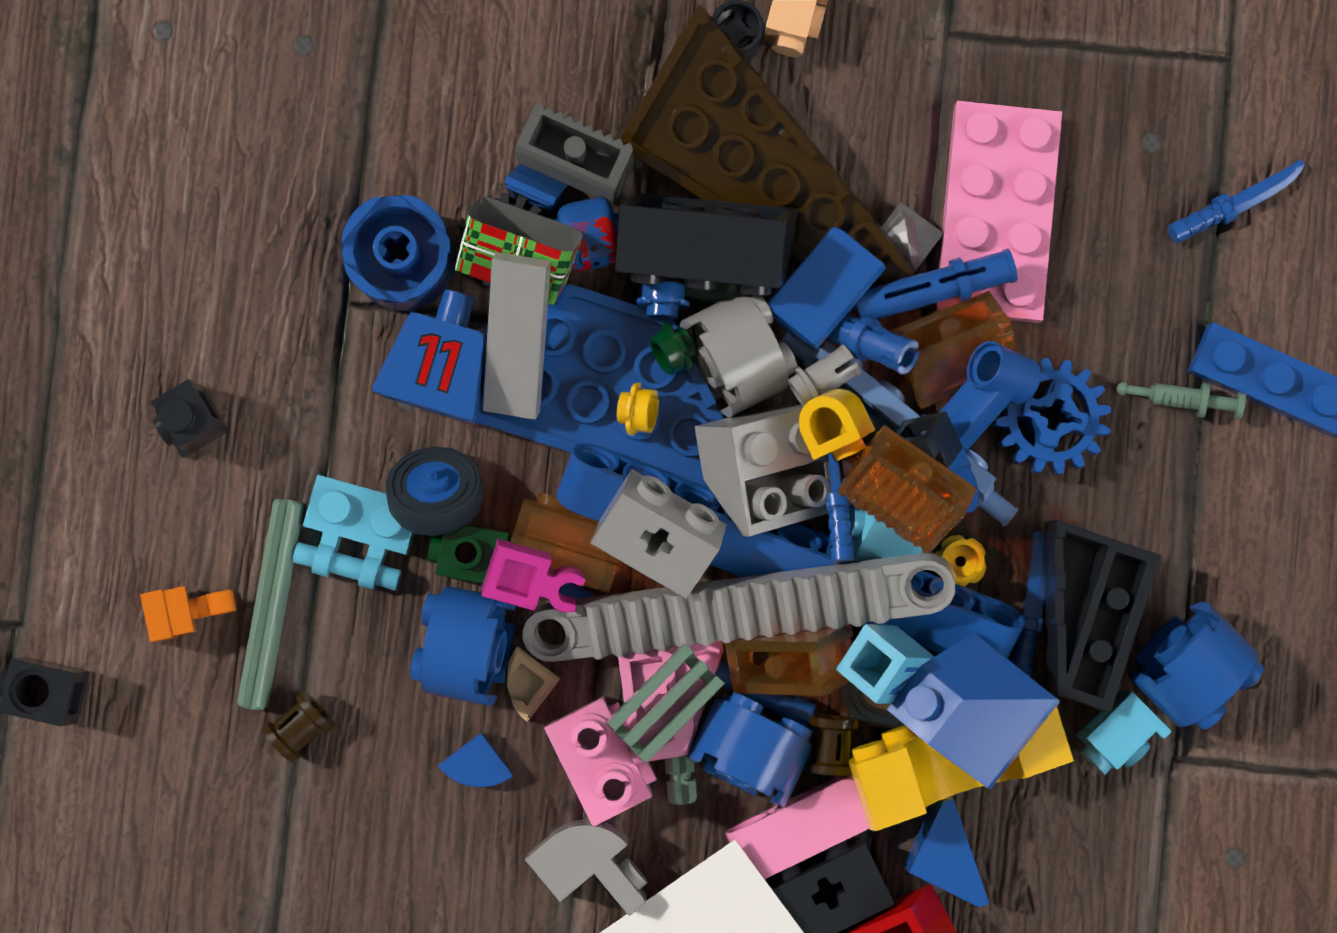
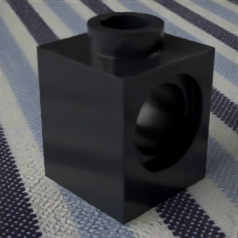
M31 657L11 658L9 666H5L0 673V713L61 727L77 724L90 671ZM36 676L42 677L49 687L48 697L42 705L35 702L30 694V685Z

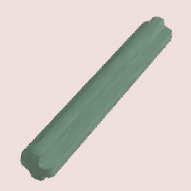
M278 498L274 500L237 700L238 706L245 709L260 711L269 706L294 565L293 554L298 543L304 509L303 504L295 500Z

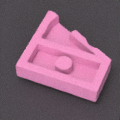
M715 641L708 646H702L699 643L691 645L689 648L693 651V654L699 660H702L709 667L708 669L716 675L724 651L723 642ZM674 646L666 651L651 649L644 654L629 652L624 656L618 657L624 703L680 647ZM685 662L627 719L629 731L690 670ZM699 678L642 735L639 741L645 745L705 683ZM706 703L649 761L689 755ZM631 750V758L634 764L643 763Z

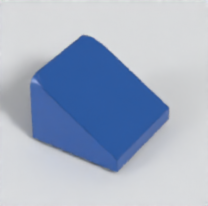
M519 164L507 176L504 182L507 192L510 193L511 197L518 198V195L528 199L530 204L533 206L536 204L542 212L550 216L557 214L570 187L523 164Z

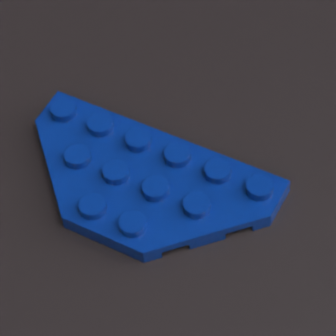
M569 284L564 287L553 306L548 304L541 406L536 420L483 411V384L478 424L570 454L573 447L577 444H594L709 488L703 480L695 426L724 418L693 358H691L692 369L690 371L680 370L672 375L666 374L655 360L650 349L649 338L662 331L661 325L664 323L673 326L674 330L678 327L674 320L647 318V309ZM488 326L484 327V330L480 331L482 333H485L486 336L488 333ZM638 382L642 384V388L658 392V417L652 433L638 432L634 436H630L627 434L625 424H619L617 421V405L620 394L622 392H630L632 385Z

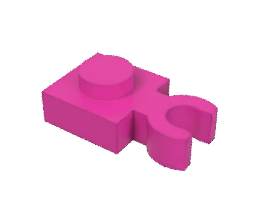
M497 539L481 591L483 597L534 611L541 596L548 598L555 609L571 613L575 612L576 609L575 598L562 595L559 589L566 583L584 586L585 576L580 569L573 566H563L556 570L549 569L552 561L550 553Z

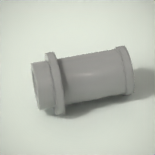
M842 344L837 350L805 370H802L800 367L794 369L795 376L787 381L795 397L803 407L811 399L836 389L853 377L861 375L857 362L852 364L850 361L854 357L845 345Z

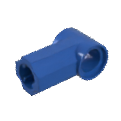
M994 341L982 343L975 349L967 365L968 379L940 411L947 412L963 448L969 449L1008 403L1019 405L1025 403L1034 395L1041 380V370L1035 360Z

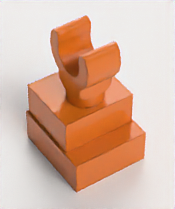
M186 586L140 594L149 640L152 643L177 638V636L197 632L195 619L237 611L234 592L231 589L195 598H190L189 590Z

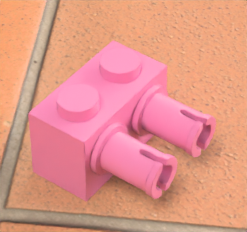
M605 696L544 727L592 826H596L651 798L652 790L649 784L657 780L650 763L634 764L630 748L605 724L621 707L619 702L609 706ZM627 720L623 723V725H624L626 728H627Z

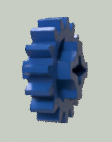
M1043 358L1038 362L1041 370L1040 383L1049 382L1048 387L1044 390L1043 397L1040 399L1030 398L1025 403L1019 405L1008 403L1003 409V417L994 420L991 425L993 428L1005 429L1007 436L997 443L999 448L1010 445L1015 447L1016 452L1013 455L1012 463L1016 465L1029 458L1031 459V473H1041L1046 463H1049L1052 474L1060 475L1064 473L1065 460L1074 469H1079L1085 466L1081 452L1094 456L1101 451L1093 439L1094 437L1109 435L1110 429L1099 423V417L1112 411L1111 406L1097 404L1096 398L1105 391L1103 385L1092 389L1086 385L1091 371L1085 369L1074 376L1071 374L1072 364L1070 360L1062 361L1057 370H1053L1050 359ZM1072 391L1081 401L1084 412H1080L1071 398ZM1053 405L1055 406L1054 415L1062 418L1061 421L1067 423H1060L1049 429L1047 428L1048 419L1040 416V413L1036 411H1043ZM1017 421L1023 422L1032 436L1030 443L1021 434ZM1063 435L1079 436L1076 443L1069 449L1062 452H1054V448L1058 446L1059 439Z

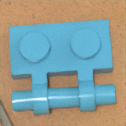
M317 475L303 526L322 531V538L318 547L298 542L293 554V563L311 567L313 574L328 578L333 573L358 580V586L370 590H375L377 586L397 591L402 577V570L384 565L387 551L390 550L409 555L415 533L401 527L389 512L386 493ZM342 537L369 544L366 558L363 560L338 553Z

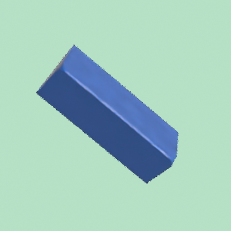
M834 226L769 300L768 306L779 327L818 349L883 273L886 267L847 233Z

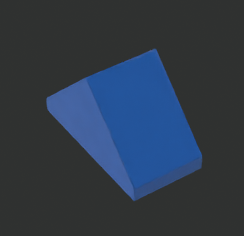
M949 796L933 803L903 866L909 873L979 908L988 905L989 901L954 799Z

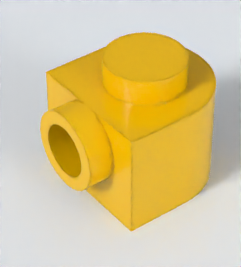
M833 389L811 399L804 405L799 416V429L813 460L832 452L836 461L846 458L866 448L862 438L876 431L862 401L854 393L845 389Z

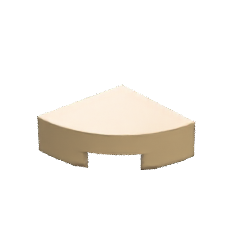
M517 646L508 664L507 687L513 707L528 722L561 678L521 647Z

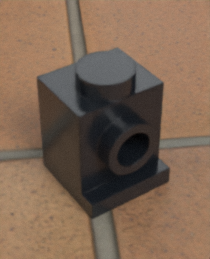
M190 379L151 401L157 415L152 419L156 430L168 446L174 444L182 458L187 457L230 431L204 386Z

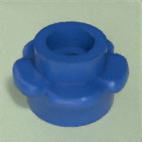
M663 281L660 284L643 283L642 297L636 300L637 305L647 309L646 317L655 320H676L679 318V311L690 306V301L685 300V286L681 283Z

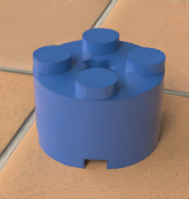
M400 195L380 196L370 199L353 212L343 229L341 243L346 273L351 281L370 300L382 307L403 312L415 311L436 300L452 280L457 253L451 234L438 213L419 198ZM396 245L401 249L406 247L409 253L407 259L403 262L399 259L394 260L389 253L393 246Z
M451 586L445 587L440 595L429 593L424 602L421 618L422 625L428 627L423 648L418 647L412 658L410 668L411 680L420 681L423 691L427 694L492 706L498 696L488 693L493 682L504 683L512 654L515 624L505 622L506 609L516 611L515 605L483 597L481 592Z
M1200 602L1189 607L1196 615L1185 622L1174 616L1152 635L1135 657V660L1142 667L1139 672L1130 670L1128 676L1175 725L1185 727L1196 723L1202 730H1205L1222 718L1226 711L1224 703L1238 689H1246L1255 683L1263 673L1264 667L1257 661L1256 649L1210 603Z
M733 692L732 696L726 695L724 700L715 698L686 759L692 763H698L704 757L707 760L702 768L703 770L754 796H757L760 791L770 797L772 792H774L770 803L785 807L813 749V746L808 742L812 731L784 717L781 721L776 719L771 721L761 716L760 713L763 706L741 694Z

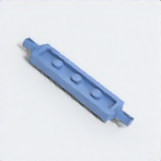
M789 332L779 342H785L792 353L804 362L803 366L805 369L838 349L830 342H827L826 345H820L816 349ZM855 358L850 360L852 364L857 362L861 375L853 377L836 389H845L854 393L862 401L867 413L880 425L882 433L889 439H891L904 420L926 416L925 414L919 416L904 404L905 398L903 394L892 384L884 380L877 382L862 369V361ZM964 448L978 485L979 499L977 508L980 506L1000 522L1003 527L1006 526L1015 516L1018 508H1015L994 491L996 478L987 471V463L972 450Z

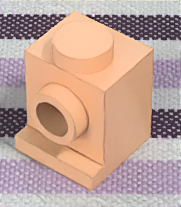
M773 0L765 27L763 42L772 44V49L779 54L789 57H802L807 37L818 39L826 7L816 5V3L827 6L828 0Z

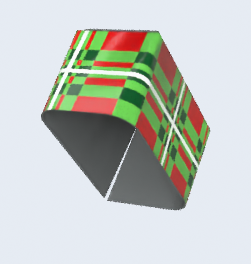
M480 195L468 211L455 271L491 283L492 258L497 252L551 261L548 304L553 306L566 285L583 234L574 227L487 196L484 198L477 221L481 200Z

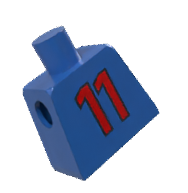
M444 289L436 318L411 312L373 384L372 392L382 398L477 425L480 416L485 376L487 336L485 333L467 328L475 298Z

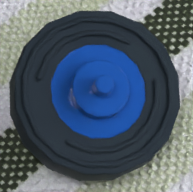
M433 446L418 449L400 458L390 469L385 484L389 512L397 523L415 534L429 536L453 533L469 524L479 512L484 494L480 472L476 464L468 455L446 447Z

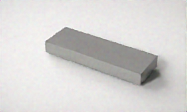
M499 252L492 258L483 411L536 420L540 413L551 261Z

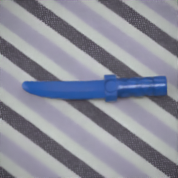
M1298 160L1280 172L1232 197L1224 193L1213 198L1211 204L1202 208L1201 211L1198 210L1188 217L1185 216L1169 224L1167 230L1174 243L1178 244L1195 236L1196 233L1207 230L1210 226L1213 227L1219 223L1226 225L1236 220L1238 214L1270 198L1292 183L1301 173L1304 162Z
M832 452L828 453L831 493H828V497H826V508L830 517L828 521L829 530H831V561L834 564H844L854 561L853 547L851 546L852 533H850L851 521L849 518L850 495L849 492H843L841 460L836 461Z
M1036 531L1032 535L1030 563L1022 610L1025 625L1014 646V658L1012 660V663L1029 677L1032 675L1031 670L1036 651L1034 649L1037 645V634L1043 633L1045 620L1042 619L1045 600L1044 537L1040 531Z

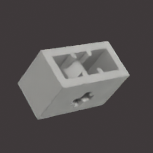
M631 469L600 518L591 544L687 599L720 550L727 524L719 520L718 516L708 507L697 503L691 504L672 493L670 488L660 479L649 475L643 476Z

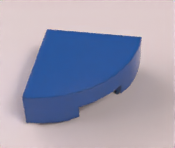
M483 732L438 765L440 770L449 778L471 787L494 786L514 776L512 770Z

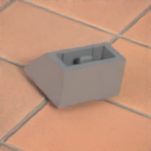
M780 404L695 426L703 480L742 536H753L828 514L826 497H828V493H831L828 454L813 460L799 429V416L803 408L801 404Z

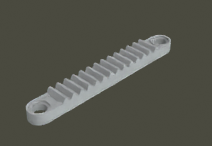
M920 553L700 582L695 585L687 599L669 588L663 587L575 599L576 609L575 612L571 613L561 612L555 609L549 602L539 606L527 619L523 628V641L527 650L534 657L542 661L556 662L594 657L597 660L611 654L620 657L629 652L644 654L651 649L666 651L674 646L681 647L683 644H687L689 647L698 643L702 646H708L715 641L730 643L737 638H743L747 641L761 635L767 638L774 637L779 633L795 635L801 630L817 632L824 627L840 629L848 624L858 627L872 621L882 624L889 619L927 615L942 611L951 603L955 595L956 576L951 564L945 558L933 553ZM922 570H932L942 577L944 586L937 595L924 597L913 589L911 584L913 576ZM546 619L558 621L566 632L565 641L557 645L544 642L539 636L538 624Z

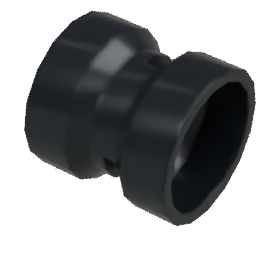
M729 0L717 8L712 18L745 59L750 62L758 54L764 30L763 18L759 10L751 3L743 0Z

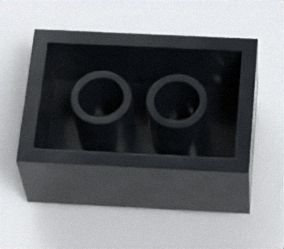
M639 193L620 205L615 271L631 273L630 280L637 283L660 284L663 283L664 276L684 278V286L693 289H716L717 282L739 284L738 291L744 294L770 295L772 288H781L792 272L798 208Z

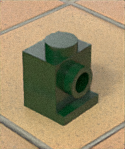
M465 525L453 533L432 536L428 562L437 564L435 575L483 584L497 539L511 542L513 535ZM469 542L475 546L477 555L474 561L464 564L459 560L457 551L463 543Z

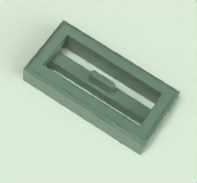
M683 644L605 724L644 763H647L725 683L718 676H715L702 660H699L693 654V651L687 644ZM685 662L690 670L629 731L623 723ZM700 678L705 684L643 745L639 741L642 735Z

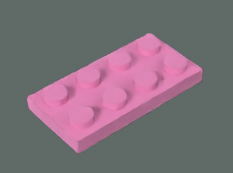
M957 101L955 103L942 225L943 235L941 236L938 269L947 267L949 260L960 257L965 262L1001 252L1003 249L1008 248L1015 261L1018 280L1014 283L1009 282L973 292L972 298L960 302L955 297L935 303L934 313L1040 323L1043 321L1062 111Z

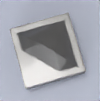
M900 202L882 226L915 267V271L943 235V232L902 202Z

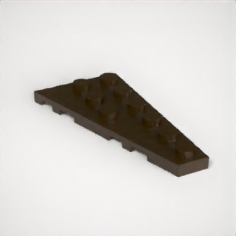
M698 5L620 138L623 145L631 143L635 157L701 199L798 208L793 258L801 263L830 229L835 226L847 233L885 265L886 269L870 288L905 277H911L915 267L703 5Z

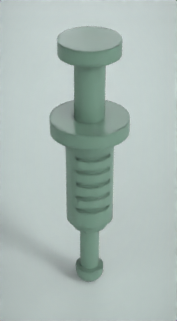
M1121 382L1116 387L1117 393L1123 396L1125 394L1149 397V401H1152V404L1197 410V417L1200 418L1205 417L1207 408L1233 411L1234 419H1242L1246 403V393L1238 392L1237 398L1209 395L1210 384L1202 383L1200 389L1155 383L1150 388L1127 385L1126 382Z

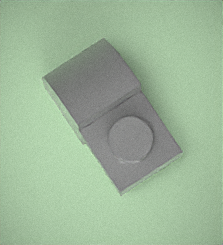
M589 819L567 823L551 833L532 849L525 858V861L559 902L595 874L629 916L646 903L647 894L642 887L648 881L628 857L620 862L615 856L628 845L629 838L618 828L606 822L596 826H592Z

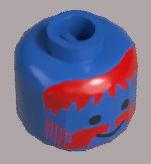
M596 197L563 204L558 210V219H554V221L574 227L583 234L571 270L582 272L615 265L619 212L614 213L611 202L605 197Z

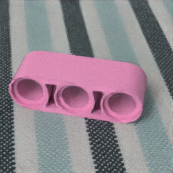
M853 775L836 776L789 799L785 807L776 805L734 826L725 834L730 843L734 840L737 841L762 877L766 879L869 829Z

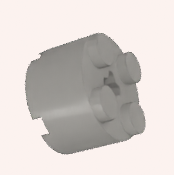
M738 292L680 322V327H683L687 332L691 330L697 354L692 358L695 364H697L714 399L722 397L729 405L721 410L728 418L786 390L789 387L787 381L789 375L794 373V369L797 368L792 351L785 342L778 344L769 326L773 322L772 313L761 295L748 297L746 294Z

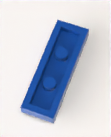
M1212 322L1207 325L1187 373L1236 395L1238 392L1246 393V399L1330 437L1337 436L1336 376L1217 323Z

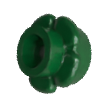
M662 324V331L649 338L650 349L655 360L668 375H672L680 370L690 371L692 369L691 358L697 354L691 336L683 327L674 330L670 324Z

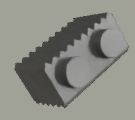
M542 103L534 105L515 146L518 163L591 196L605 197L612 205L616 204L634 165L631 143L623 145L621 138L613 141L611 134L603 136L601 129L594 132L591 125L583 127L582 121L574 123L571 116L564 118L562 112L554 114L552 107L544 110Z

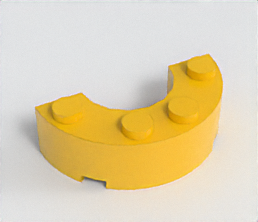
M1057 706L997 782L1028 778L1074 761ZM905 725L882 732L883 740L852 749L854 757L849 760V766L868 827L873 831H878L926 814V807L939 800L984 786L925 743Z

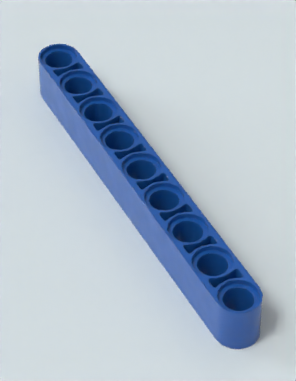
M582 443L573 447L556 493V498L565 508L599 522L631 469L643 476L649 475L660 479L670 488L672 493L691 504L697 503L708 507L718 516L719 520L727 524L720 550L710 563L712 566L740 577L837 565L831 561L832 545H830V535L800 523H794L753 536H742L709 488L594 444ZM924 571L916 573L911 580L913 589L924 597L937 595L944 586L942 578ZM955 584V595L951 603L942 611L927 615L889 619L885 623L877 625L897 626L922 647L937 653L945 651L974 632L1008 659L1025 625V620L1020 612L1012 606ZM872 621V622H867V623H865V624H877V623H875V622Z

